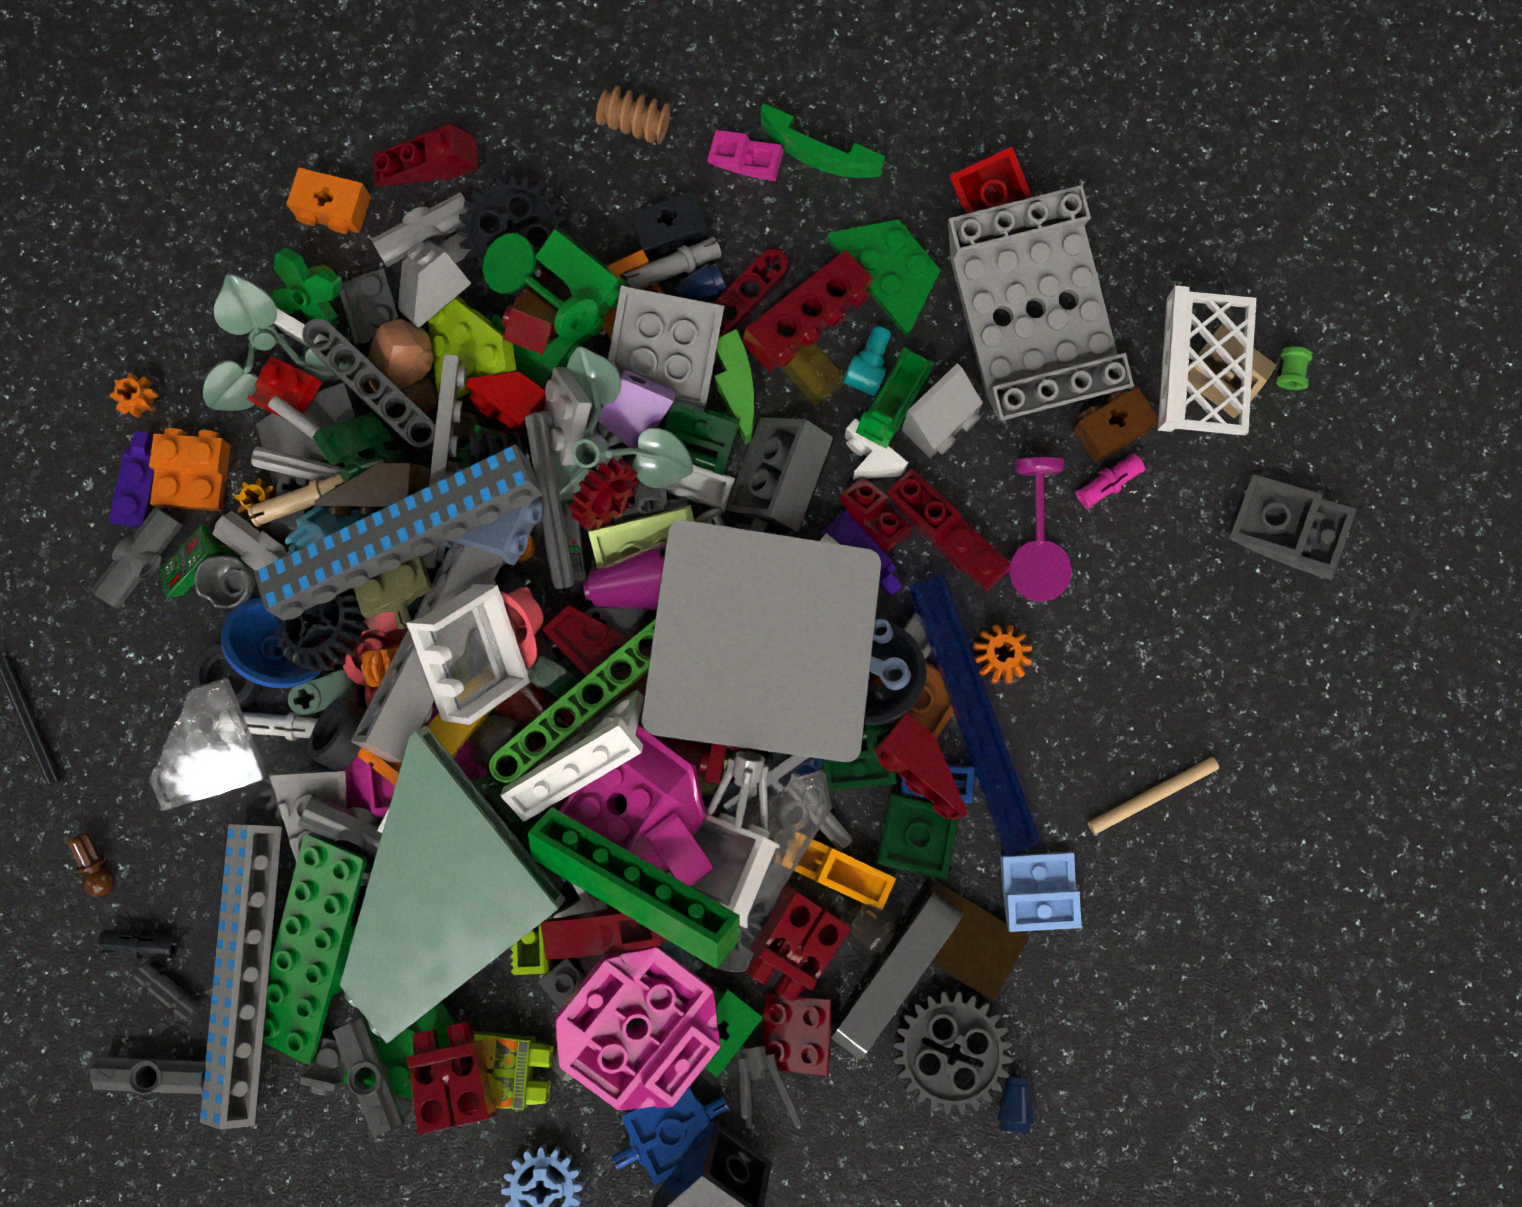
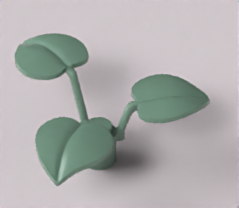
M226 273L214 303V317L218 325L229 333L236 335L249 333V352L244 368L233 360H224L210 369L203 385V398L208 407L213 410L240 411L255 405L246 400L248 395L253 397L257 390L254 385L259 377L254 373H250L253 367L255 351L257 349L263 351L270 350L276 343H279L298 366L304 367L303 372L322 382L317 392L344 383L309 348L305 352V360H302L284 340V335L277 333L276 326L273 324L276 321L277 308L275 302L266 291L248 279L233 273ZM327 340L319 341L315 345H323ZM347 356L343 358L339 368L343 370L351 368L355 363V357Z
M585 347L576 348L569 359L567 369H569L592 402L591 408L594 406V412L587 429L583 431L585 438L577 441L572 448V457L576 465H562L556 454H552L561 505H571L576 501L572 495L580 491V481H584L585 476L591 470L589 468L602 462L605 458L628 454L637 455L633 461V469L638 473L637 478L643 484L652 488H665L691 475L693 464L687 448L677 436L667 430L660 428L645 430L638 438V448L630 447L615 450L609 449L607 441L602 436L593 433L601 413V405H608L617 399L621 390V378L615 365L608 359Z

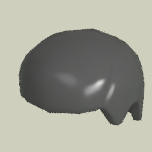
M231 555L208 557L199 564L194 575L197 594L208 599L214 607L222 609L236 608L247 602L255 586V580L249 565L240 558Z

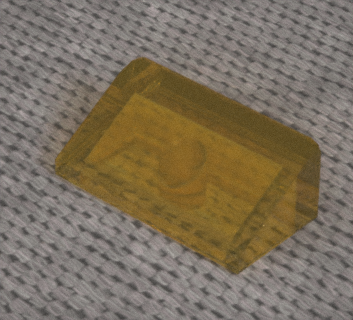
M815 343L808 348L803 345L799 350L795 351L797 353L795 358L782 368L814 406L822 403L844 385V376Z

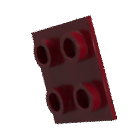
M764 994L762 1046H765L766 1055L775 1054L776 1065L779 1071L829 1076L832 1000H829L828 997H797L792 1003L781 995Z

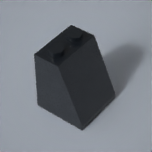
M713 1121L656 1192L651 1207H764L772 1161L718 1122Z

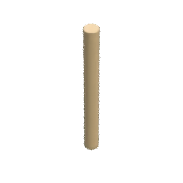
M1210 757L1089 821L1088 826L1092 833L1096 835L1218 770L1219 765L1214 757Z

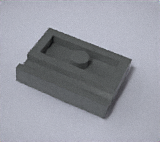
M384 268L353 277L351 281L345 283L341 281V299L354 343L358 348L372 342L375 333L381 325L401 319L389 278Z

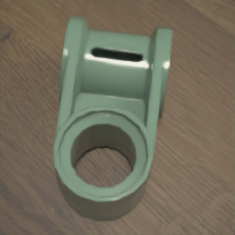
M345 670L336 671L322 678L295 686L288 696V704L295 713L312 718L321 716L326 708L336 699L344 697L359 706L363 704L358 684L347 676ZM307 694L315 697L314 700L309 702L310 708L302 705V702L308 698Z

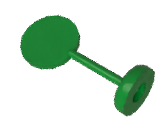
M509 233L497 238L488 248L483 261V274L489 287L501 294H513L528 284L558 309L554 319L555 332L563 340L573 342L585 336L597 319V304L590 297L580 294L562 302L532 277L536 265V254L534 246L526 237L517 233Z

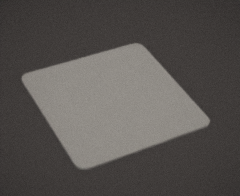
M687 520L674 522L669 528L642 714L643 728L649 734L840 762L855 760L860 754L881 569L879 555L873 550Z

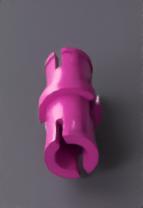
M1131 453L1112 468L1101 470L1099 477L1075 491L1076 496L1086 509H1090L1110 493L1116 494L1121 491V486L1138 474L1143 473L1145 466L1135 453Z

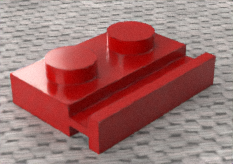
M270 357L254 385L257 390L253 397L248 395L246 400L283 418L268 407V403L275 395L300 413L301 411L306 412L322 382L299 369Z

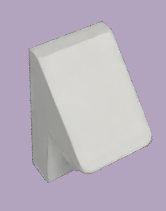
M855 418L846 428L845 438L848 440L846 444L854 453L859 456L865 454L867 458L855 470L853 479L902 476L906 471L908 462L889 446L886 449L857 434L856 430L860 422Z

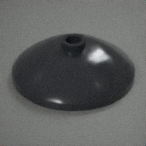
M890 624L893 629L892 639L884 644L877 643L874 640L871 656L882 661L892 657L902 659L910 670V681L905 687L898 690L889 689L883 682L878 686L872 685L873 680L880 676L869 672L864 726L883 725L902 717L916 704L925 686L927 667L919 644L907 631L893 624ZM880 627L876 631V635H884L887 632V628ZM894 672L891 675V680L898 681L901 679L902 672Z

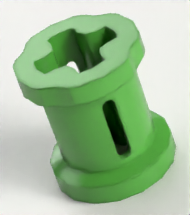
M1302 347L1282 349L1280 356L1283 359L1281 376H1278L1276 380L1277 386L1289 390L1306 389L1309 384V380L1306 378L1307 365L1312 360L1313 352Z

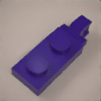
M135 431L131 442V449L126 448L124 456H122L109 517V523L113 525L139 528L152 511L153 505L150 504L154 470L149 467L153 436L147 432Z
M847 510L820 532L821 537L827 533L840 545L875 551L881 560L880 588L890 599L901 590L902 585L892 574L897 569L893 565L892 560L864 532Z

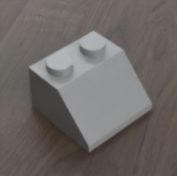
M429 240L425 243L422 241L412 246L407 252L408 257L402 261L398 310L418 328L471 284L447 252Z
M956 364L906 413L902 431L930 459L937 452H940L942 455L947 452L956 442L953 436L962 428L967 432L981 417L978 412L983 402L960 365Z

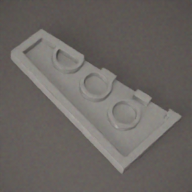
M345 768L337 771L325 769L269 773L296 863L305 834L312 833L334 843L329 838L298 826V822L312 794L346 808Z

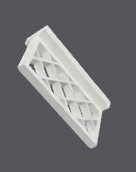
M1175 285L1168 295L1166 302L1158 431L1172 432L1174 429H1185L1235 435H1246L1248 433L1256 298L1189 292V287ZM1193 303H1204L1214 314L1201 323L1192 313ZM1231 306L1246 308L1245 321L1238 327L1224 313ZM1216 318L1230 331L1219 342L1205 328ZM1191 324L1195 327V330H1193L1192 332ZM1245 327L1243 334L1240 330ZM1198 332L1212 346L1200 357L1190 347V339ZM1232 336L1243 345V354L1236 360L1221 346ZM1214 351L1229 365L1218 375H1215L1203 361ZM1189 358L1193 361L1191 365H1189ZM1243 360L1242 368H1241V367L1238 365V363ZM1195 366L1210 380L1198 391L1188 381V372ZM1231 369L1241 379V388L1234 394L1220 380ZM1212 384L1226 398L1215 409L1201 395ZM1187 391H1188L1189 394L1191 395V397H1189V398L1186 400ZM1239 394H1241L1240 402L1236 398ZM1194 399L1208 414L1201 421L1185 420L1186 405ZM1230 403L1239 413V425L1227 424L1217 412ZM1210 418H1212L1214 422H1206V421L1209 420Z
M636 690L604 709L532 771L503 787L500 796L524 822L642 753L643 744L635 736L644 699L642 694ZM544 745L543 747L539 748L534 752H540L544 749L546 745Z

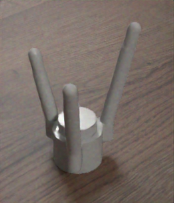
M739 751L736 753L735 758L729 757L727 770L707 809L708 814L712 815L715 812L733 776L735 778L734 783L741 787L734 827L739 829L742 826L749 788H755L756 783L759 782L761 828L768 831L767 774L769 765L764 764V756L755 752Z

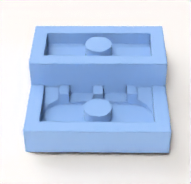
M1073 852L1000 855L1004 906L1009 932L1082 928L1080 891L1076 890Z

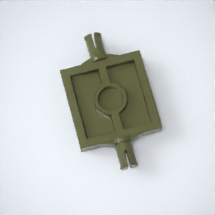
M416 556L401 563L400 567L393 571L383 572L369 579L363 586L354 588L361 615L365 618L370 619L383 612H393L397 628L406 629V622L411 621L407 606L416 598L432 592L433 588L423 556Z

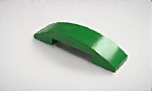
M763 103L760 109L761 126L776 144L782 145L783 150L795 159L812 168L843 177L873 178L881 176L885 162L884 155L854 143L849 154L794 131V116Z

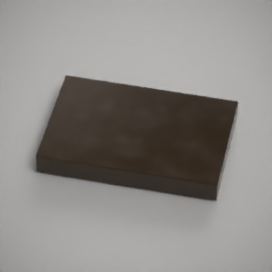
M934 880L918 909L926 898L934 892L962 912L963 916L931 963L994 1001L1029 937L1019 931L1009 932L1005 922Z

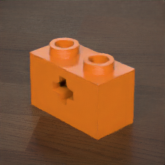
M298 167L286 205L295 215L296 220L305 225L315 226L318 223L326 225L337 233L347 234L348 231L360 234L371 196L363 183Z

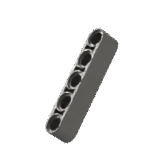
M323 319L309 321L304 326L302 332L303 341L309 349L414 450L424 454L432 453L436 429L433 421L329 322ZM323 332L330 334L329 340L325 344H314L318 334ZM347 356L355 357V363L351 368L346 370L339 368L343 358ZM369 381H380V388L377 392L373 394L365 393L364 389ZM394 405H406V411L403 416L399 418L390 417V409ZM420 428L431 429V437L427 441L421 443L415 441L414 437L417 430Z
M932 892L841 1018L830 1038L861 1060L954 931L963 913Z

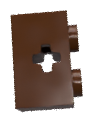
M1138 386L1129 392H1126L1125 389L1117 391L1107 399L1109 404L1099 410L1096 406H1093L1078 416L1080 421L1073 432L1095 464L1152 431L1158 424L1159 417ZM1109 420H1110L1111 422H1114V421L1117 420V421L1120 423V425H1118V424L1111 425V424L1109 423Z

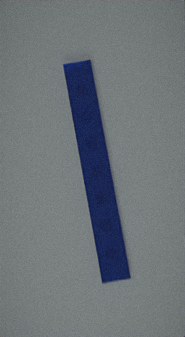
M943 574L909 586L1005 855H1011L1041 843L945 575Z

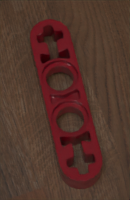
M769 249L763 252L713 303L731 306L737 311V315L733 320H722L720 327L722 331L719 332V337L734 331L784 280L788 272V260L783 252L777 249ZM769 261L773 264L778 261L779 271L777 272L775 269L770 270L766 274V282L768 284H765L761 277L767 271L766 262ZM752 282L758 285L760 291L755 297L749 298L741 293V287L745 283Z

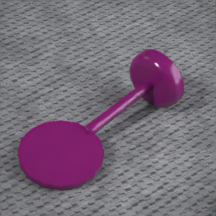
M1035 457L1015 460V470L1018 474L1035 476L1036 541L1028 542L1017 549L1010 561L1011 570L1009 571L1011 584L1017 593L1031 601L1044 602L1055 599L1065 591L1071 579L1072 568L1069 557L1061 547L1053 542L1045 541L1044 476L1061 473L1064 468V459Z

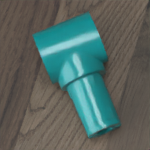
M880 326L873 327L863 351L859 352L858 355H854L843 379L844 384L871 396L876 395L886 373V368L883 367V355L891 337L889 330Z

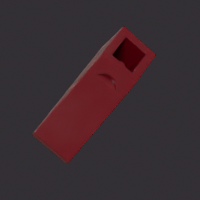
M448 124L373 154L375 185L381 187L447 180L478 169L476 138L454 125Z
M542 272L536 281L555 295L548 275ZM527 285L524 294H518L514 306L508 305L502 319V325L506 326L503 339L543 355L554 339V319L558 309Z
M908 713L898 718L872 750L878 756V762L888 771H896L906 780L904 782L905 785L913 793L919 796L924 795L933 803L932 808L941 817L952 819L953 821L964 817L968 811L935 736Z

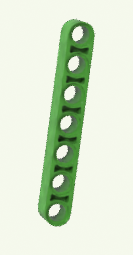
M656 619L500 748L491 757L489 763L492 776L500 782L510 784L529 773L645 676L649 671L650 657L642 655L639 651V646L645 640H653ZM622 662L628 664L632 672L627 679L616 680L612 677L611 670L614 665ZM590 686H598L603 690V698L597 704H589L583 699L584 691ZM564 709L575 713L574 723L568 728H560L555 723L556 715ZM534 733H542L546 737V746L540 752H531L527 747L528 738ZM505 757H514L518 765L516 772L508 777L502 776L499 772L500 761Z

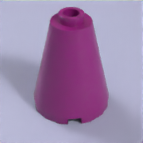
M667 541L660 542L590 571L588 579H585L583 582L586 599L592 600L594 606L657 611Z

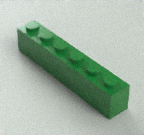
M551 807L528 832L532 860L714 968L718 969L739 941V914Z

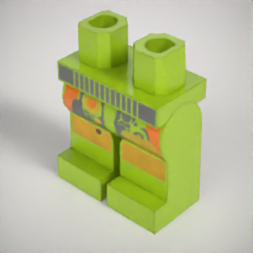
M473 1030L475 1041L482 1040L483 1054L487 1069H492L487 1070L492 1100L495 1099L497 1108L524 1110L529 1105L543 1104L549 1101L550 1081L532 1080L533 1067H551L554 1050L552 1045L536 1042V1037Z

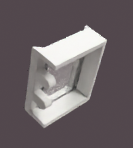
M472 584L470 585L471 588L422 618L406 622L442 721L470 725L530 683L525 662L516 642L515 632L510 624L504 606V599L498 585Z
M720 812L719 817L716 818L707 813L706 820L693 838L708 858L713 869L691 887L739 914V925L747 928V916L776 848L779 849L780 845L769 840L770 832L758 826L750 824L748 830L741 827L737 829L734 827V817Z

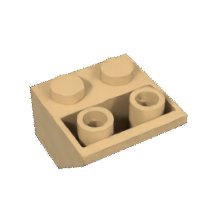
M1221 324L1213 334V337L1219 342L1230 331ZM1234 336L1221 345L1234 360L1243 354V345ZM1207 342L1197 355L1199 357L1202 356L1212 346ZM1253 348L1250 402L1267 382L1277 366L1255 348ZM1216 351L1203 360L1215 375H1218L1229 366ZM1243 360L1238 363V365H1239L1241 368H1242ZM1197 366L1188 372V381L1197 391L1210 381ZM1232 369L1220 378L1221 382L1232 394L1241 388V379ZM1214 384L1201 393L1217 406L1226 400ZM1241 394L1236 397L1239 402ZM1230 403L1222 408L1233 418L1239 415L1238 411Z

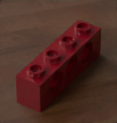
M844 250L749 325L745 330L743 345L769 373L779 365L782 368L787 366L795 358L796 351L803 345L807 348L813 345L821 336L823 329L828 325L831 328L835 327L845 317V312L852 306L858 308L869 298L870 293L868 291L873 277ZM829 291L837 292L840 297L832 296ZM803 311H812L817 316H808ZM786 330L792 336H783L778 331Z

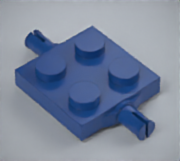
M689 1086L673 1107L657 1108L653 1106L632 1109L623 1114L621 1118L629 1133L631 1146L615 1155H611L613 1163L616 1162L615 1167L617 1170H620L624 1166L638 1160L646 1168L654 1186L663 1182L671 1175L712 1123L711 1119L730 1110L725 1097L722 1095L720 1098L704 1106L696 1098L691 1086Z

